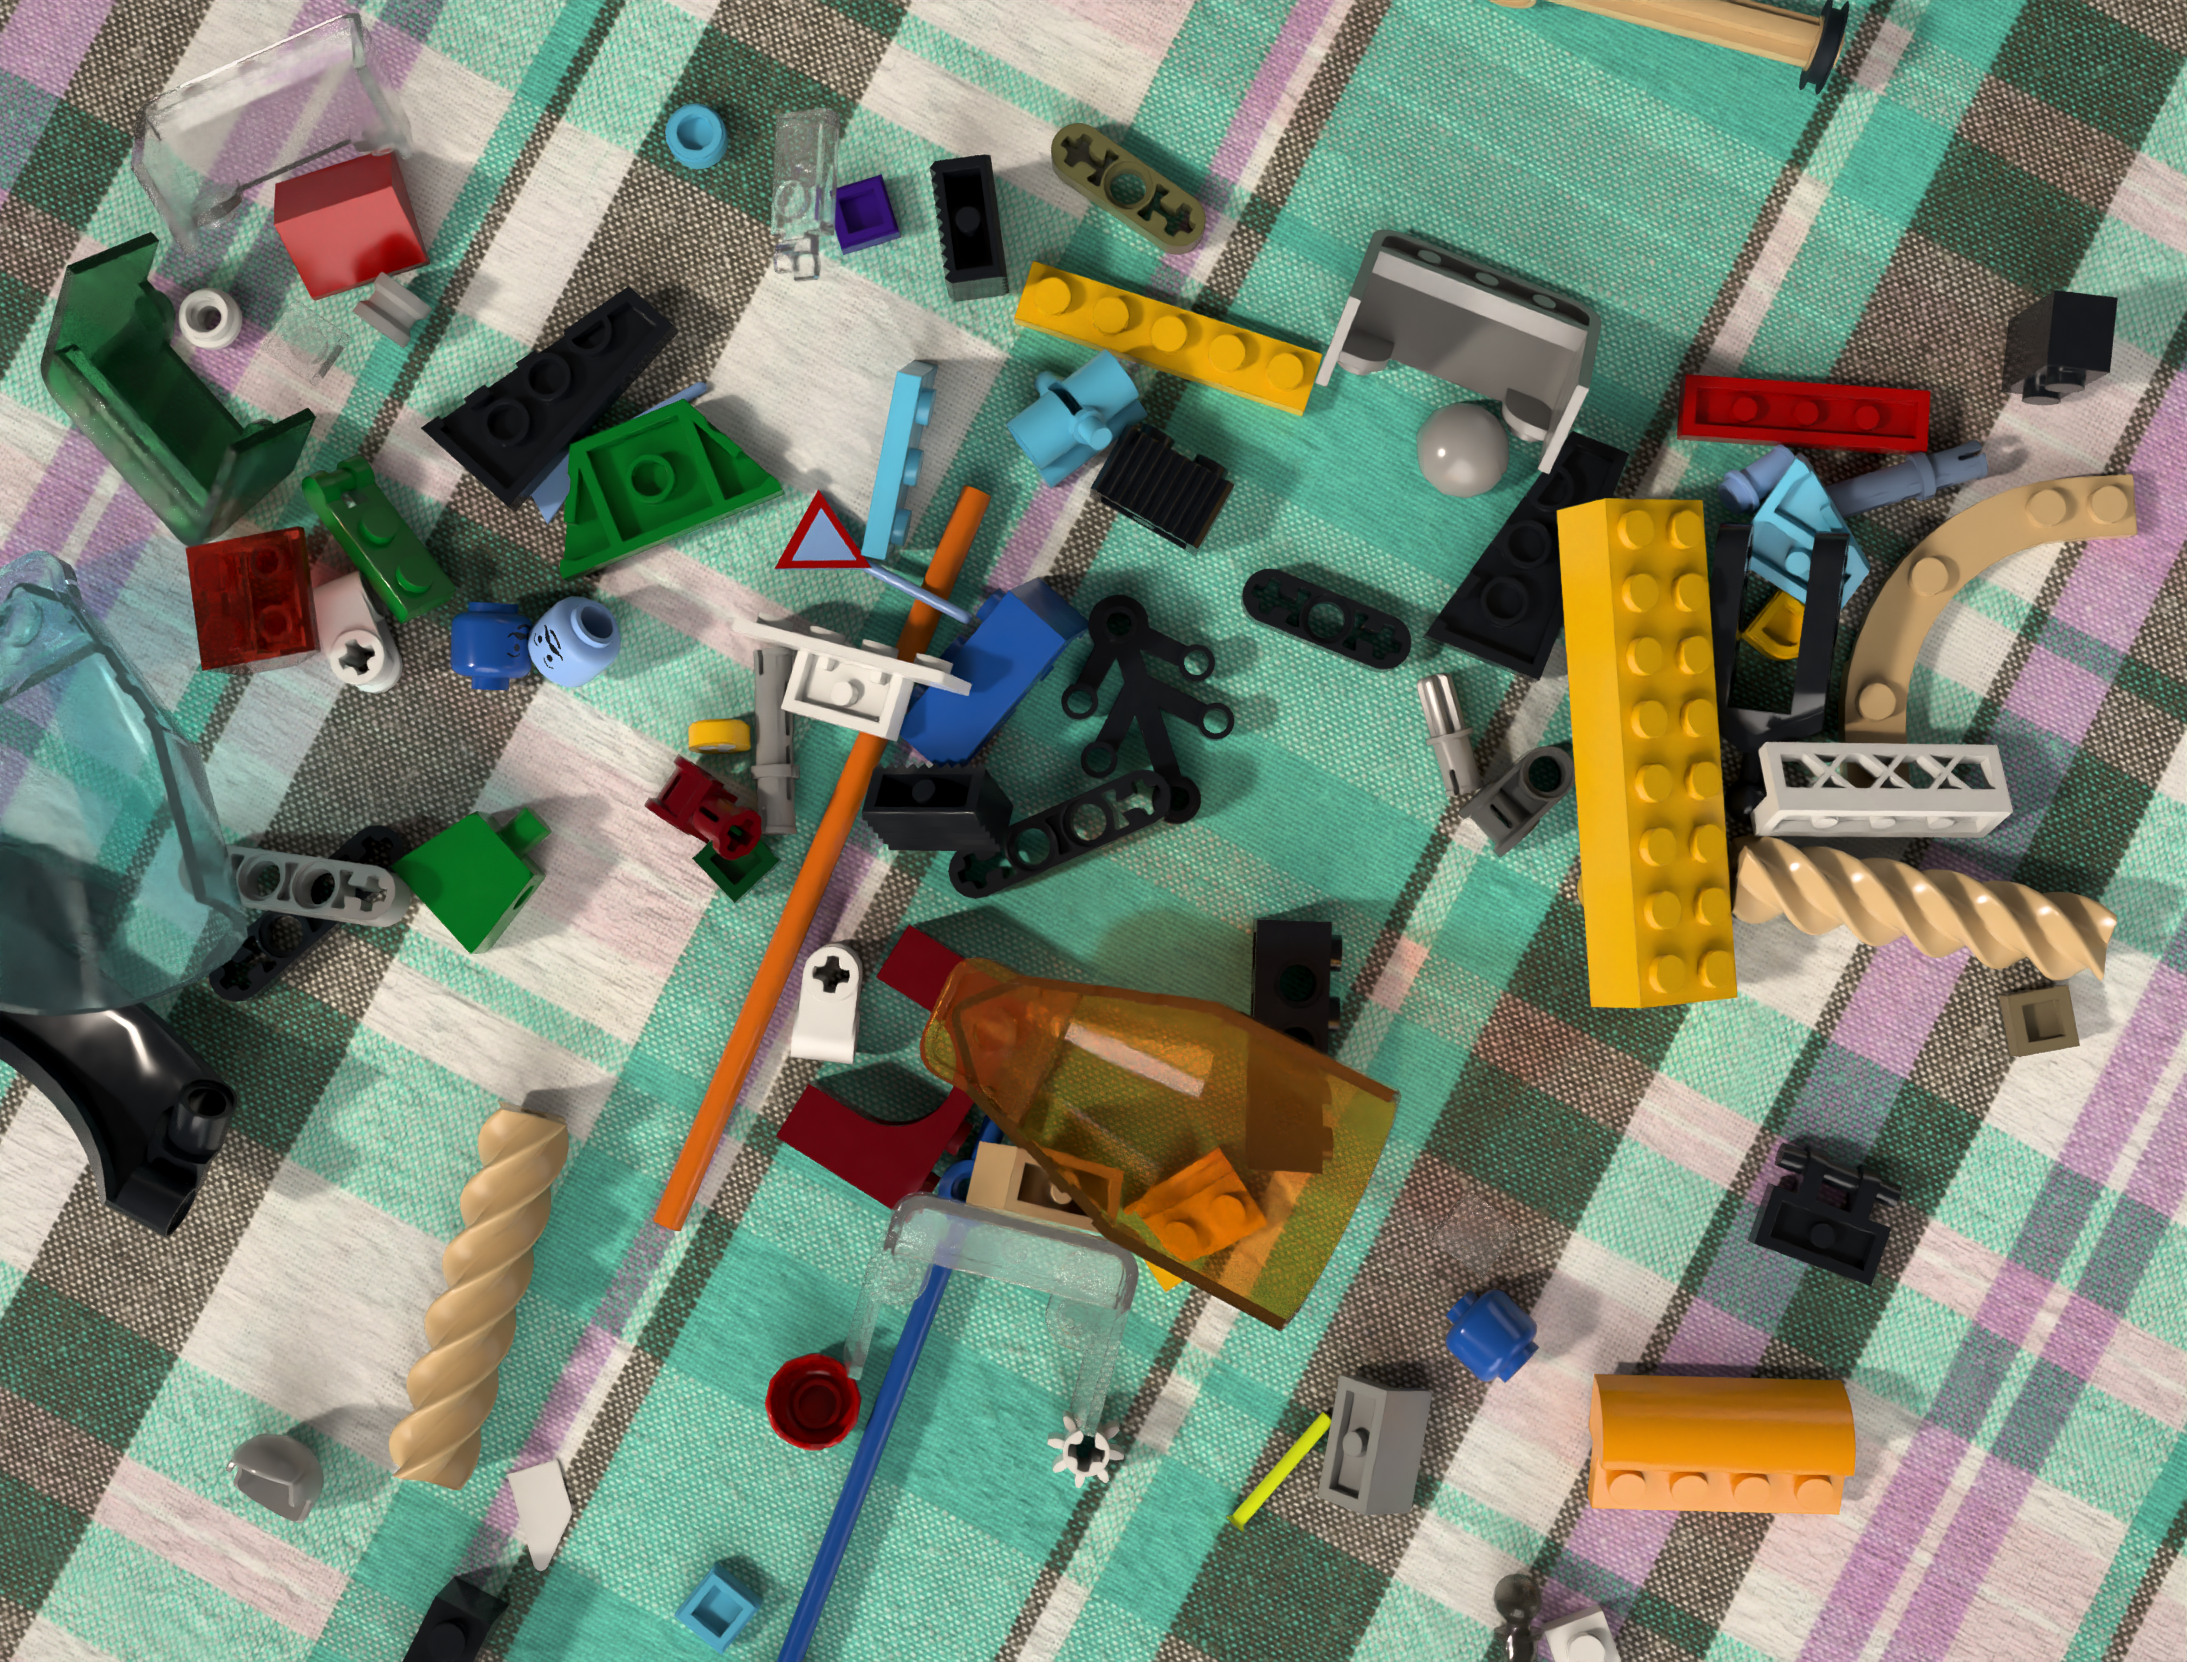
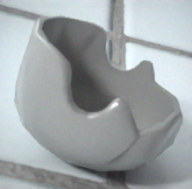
M1455 402L1434 410L1418 429L1416 441L1419 469L1425 476V479L1442 494L1470 498L1490 491L1507 471L1509 439L1506 430L1494 414L1480 405Z
M268 1433L259 1434L240 1444L226 1467V1471L230 1473L236 1465L239 1466L233 1481L234 1486L239 1491L272 1512L297 1523H303L306 1520L323 1488V1470L318 1459L309 1447L290 1436Z

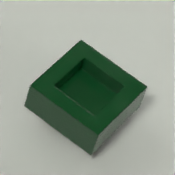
M734 825L730 827L729 830L734 832L736 835H742V831L740 829H738ZM761 838L749 854L741 856L736 860H728L721 857L714 850L712 841L692 858L734 903H739L782 862Z

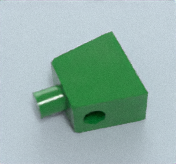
M527 805L503 827L489 813L476 811L399 859L391 868L470 954H482L493 947L544 881L546 875L528 854L551 834L552 830Z

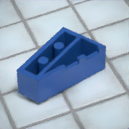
M1039 577L1019 585L1007 593L998 588L976 613V617L982 621V624L969 639L962 634L959 635L940 656L939 659L953 664L951 675L972 684L969 696L920 683L912 690L899 735L933 765L936 763L940 768L947 763L951 768L958 763L962 768L967 766L1016 712L1015 708L1039 680L1042 682L1055 668L1052 664L1069 644L1077 637L1081 639L1088 631V620Z

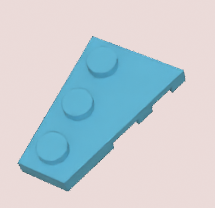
M914 360L897 371L861 551L863 556L886 560L894 551L895 545L904 546L906 543L912 510L904 509L909 485L917 486L922 469L924 450L918 448L924 425L929 426L934 410L936 389H933L938 365Z

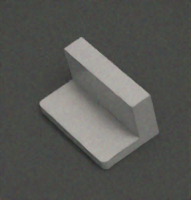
M1339 1375L1317 1497L1362 1515L1409 1513L1412 1508L1432 1398L1431 1391L1422 1388H1393L1357 1375Z

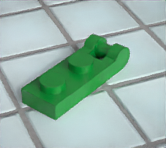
M354 455L340 461L337 464L336 470L331 473L320 470L302 479V491L309 505L401 625L450 601L457 588L375 483L374 472L365 458L360 455ZM348 493L356 505L348 508L341 499V495Z

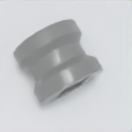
M380 272L374 281L375 292L369 300L359 301L352 312L404 349L411 340L410 329L417 320L426 319L432 308L397 281Z

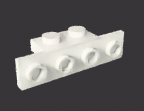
M759 612L756 622L734 617L732 630L761 642L798 651L781 709L794 714L897 742L915 682L969 696L972 684L951 675L953 664L936 657L917 653L913 664L898 660V649L875 641L863 639L859 650L844 646L845 635L824 628L810 626L808 636L792 632L794 622L774 615Z

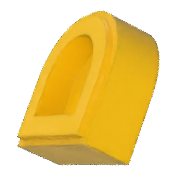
M1777 588L1744 627L1741 637L1769 659L1787 661L1797 658L1805 604L1781 588Z

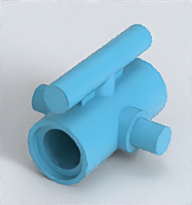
M1104 349L1067 378L1057 377L1051 371L1040 373L1034 383L1035 389L1040 393V398L1007 422L1006 426L1027 457L1038 468L1036 470L1043 481L1052 489L1118 439L1127 424L1134 427L1147 417L1148 414L1136 399L1139 397V393L1131 378L1115 357Z

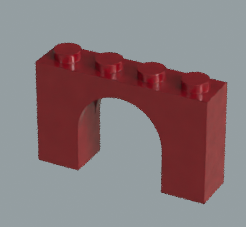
M914 924L908 925L876 978L933 1013L949 1031L955 1044L958 1066L955 1083L948 1098L936 1110L921 1118L909 1121H889L866 1112L821 1082L814 1080L807 1085L775 1136L900 1216L904 1215L911 1203L920 1209L923 1208L941 1179L940 1176L931 1171L944 1150L955 1157L974 1127V1124L964 1119L977 1098L987 1104L989 1103L1007 1074L1006 1071L997 1066L1007 1049L1011 1045L1021 1052L1040 1022L1038 1018L1030 1014L1037 1003L1035 1000Z

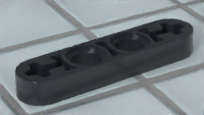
M1141 769L1125 774L1010 825L1004 844V851L1007 860L1017 871L1016 875L1009 877L1008 866H1001L985 875L988 885L982 887L979 881H967L964 872L972 867L970 857L975 854L979 861H986L1003 855L1002 852L956 851L950 860L948 870L950 882L957 892L965 897L974 899L993 896L1160 823L1169 816L1174 808L1175 793L1173 785L1167 777L1157 771ZM1143 780L1147 787H1159L1162 796L1154 800L1156 811L1150 815L1145 808L1141 807L1126 811L1122 815L1129 822V825L1120 829L1118 812L1106 795L1116 791V801L1124 802L1138 794L1136 784ZM1087 804H1094L1101 808L1106 817L1105 830L1102 835L1093 840H1086L1080 837L1073 825L1075 813L1079 808ZM1033 828L1044 832L1050 842V851L1047 858L1040 864L1035 865L1024 861L1018 851L1020 837L1024 832Z
M374 825L359 831L328 859L348 861L350 859V862L364 864L375 853L370 846L373 840L385 843L391 841L394 846L389 850L388 856L393 862L389 866L377 863L373 865L398 875L391 866L412 852V846L407 836L399 829ZM325 873L314 881L311 888V898L314 904L322 903L319 890L325 879L333 876L331 873ZM356 888L355 897L370 903L384 889L375 893ZM268 910L222 949L212 960L208 972L210 985L214 992L225 1000L232 1002L255 1000L269 991L347 922ZM284 916L294 917L303 928L302 942L292 951L282 950L273 939L274 925ZM255 940H256V942H257V944H258V946H259L260 949H258V948H256V947H254V946L252 945V943H253ZM263 952L270 959L277 962L274 968L271 961H260L247 974L248 979L252 983L250 986L246 984L232 986L230 979L236 973L231 966L233 961L236 963H248Z

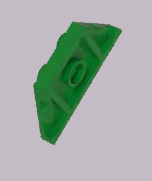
M681 399L570 444L567 473L570 477V490L565 498L564 523L567 524L564 559H560L559 571L563 580L567 582L573 581L784 495L785 492L777 479L767 473L724 433L720 432L685 399Z

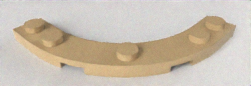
M2133 474L2064 478L2040 481L2009 489L1982 500L1950 517L1922 537L1890 570L1877 587L1859 621L1862 623L1853 642L1850 658L1848 661H1845L1842 671L1838 700V743L1907 744L1906 705L1909 683L1922 643L1935 619L1948 602L1971 579L1987 567L2011 554L2041 545L2074 541L2126 539L2137 535ZM1842 762L1840 764L1841 776L1855 788H1869L1876 780L1856 763ZM1899 763L1893 772L1910 785L1909 763Z

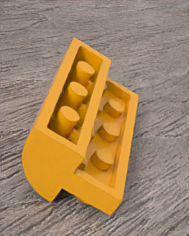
M1594 1374L1588 1426L1593 1440L1587 1491L1591 1508L1839 1515L1845 1476H1854L1856 1457L1853 1414L1847 1391L1841 1380Z

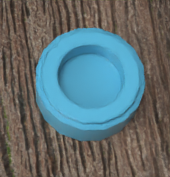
M699 103L687 104L677 109L668 119L665 130L666 142L675 159L684 166L693 169L709 168L718 163L726 153L729 143L727 128L720 115L711 107Z

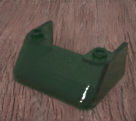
M149 232L67 265L41 359L40 369L44 384L56 403L176 538L184 545L195 549L220 537L294 471L316 416L309 408H306L275 424L263 418L246 425L245 428L238 423L170 346L174 334L176 313L169 298L163 292L156 290L147 280L159 244L157 237L152 232Z

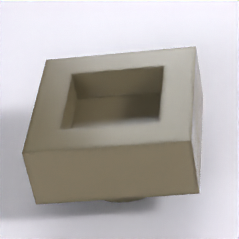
M2058 984L1999 995L2010 1056L2022 1057L2080 1046L2068 985Z

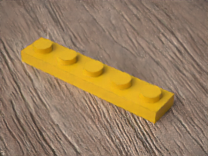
M1036 261L1032 262L1014 317L1015 324L1097 351L1106 349L1113 356L1301 417L1305 411L1323 355Z

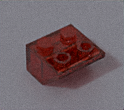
M295 526L185 548L202 671L243 676L298 666L321 652L304 527Z

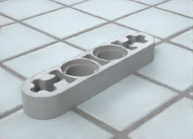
M212 842L203 843L195 847L187 855L182 868L184 885L191 893L216 903L373 927H389L399 922L406 914L410 905L411 892L409 886L399 875L374 865ZM221 865L235 871L236 880L233 881L222 877H211L209 880L207 879L210 868L216 869ZM277 865L280 871V882L277 888L271 894L261 896L257 889V881L260 874L265 868ZM325 873H331L335 881L331 897L321 904H314L311 898V888L314 881ZM358 888L363 891L376 893L384 889L387 891L384 902L377 901L374 904H370L356 898L355 891Z

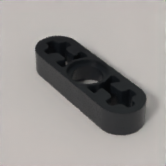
M1277 569L1260 570L1247 580L1242 590V610L1246 617L1254 624L1370 671L1379 673L1391 671L1398 667L1409 655L1411 635L1407 626L1400 619ZM1269 582L1275 583L1280 586L1278 596L1293 604L1297 601L1298 592L1308 595L1309 598L1298 613L1297 627L1285 623L1292 613L1290 610L1274 606L1269 614L1259 611L1260 600L1252 595L1253 589L1264 590ZM1320 604H1330L1336 607L1343 618V626L1340 633L1331 638H1322L1314 634L1308 624V616L1312 608ZM1355 615L1366 620L1359 628L1362 632L1376 636L1383 628L1392 631L1390 641L1398 646L1397 653L1388 652L1381 660L1376 659L1372 656L1374 646L1359 638H1356L1354 641L1353 650L1343 647L1342 643L1353 630Z

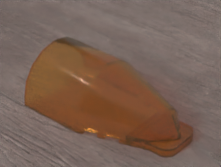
M988 957L965 959L954 967L927 1021L919 1044L920 1056L926 1068L940 1079L963 1090L1019 1149L1024 1148L1050 1175L1048 1179L1061 1193L1066 1192L1093 1220L1091 1224L1104 1238L1280 1332L1286 1328L1300 1311L1338 1247L1384 1151L1396 1120L1402 1097L1399 1089L1223 1001L1028 975Z

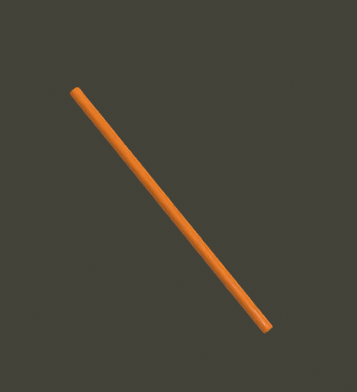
M963 485L921 584V588L948 601L991 500L990 495L976 488ZM915 599L895 646L899 650L898 660L914 664L917 653H926L943 612ZM859 732L652 1219L663 1227L675 1231H681L865 798L873 769L879 764L889 741L888 739Z

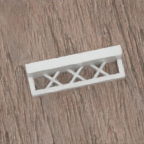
M1765 742L1758 751L1767 796L1751 812L1750 817L1754 836L1984 838L2013 813L1997 745ZM1782 762H1798L1814 775L1817 781L1811 788L1786 787ZM1824 762H1832V763L1828 766V765H1827L1826 763H1824ZM1842 762L1856 763L1876 780L1869 788H1855L1835 770ZM1899 763H1913L1932 778L1933 781L1927 789H1915L1893 771ZM1957 764H1980L1985 789H1971L1951 771ZM1825 784L1828 788H1821V786Z

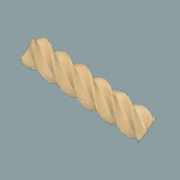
M1747 835L1733 838L1730 844L1728 868L1731 910L1737 918L1746 923H1764L1784 913L1800 931L1809 935H1822L1845 924L1862 943L1869 946L1881 947L1906 935L1916 948L1931 958H1942L1967 946L1983 965L1991 969H2004L2028 957L2045 977L2053 981L2068 979L2087 968L2091 970L2099 981L2104 977L2106 950L2117 924V915L2101 903L2086 896L2070 892L2040 893L2026 885L2011 881L1991 880L1980 882L1966 874L1947 869L1919 871L1903 862L1888 858L1858 860L1841 850L1829 847L1809 846L1797 849L1781 839L1769 836Z
M499 1100L501 1108L486 1120L478 1135L477 1149L484 1168L467 1182L460 1196V1211L466 1229L453 1238L446 1247L442 1257V1270L449 1289L435 1299L425 1315L424 1329L431 1350L412 1366L407 1376L406 1389L414 1411L394 1427L389 1438V1452L392 1461L400 1467L392 1476L399 1479L426 1481L452 1490H461L472 1476L478 1463L481 1449L480 1426L487 1419L495 1404L499 1387L498 1365L507 1355L514 1340L516 1330L515 1306L525 1294L532 1278L534 1268L532 1246L542 1235L549 1221L551 1211L550 1185L560 1174L566 1162L569 1149L568 1124H566L563 1116Z

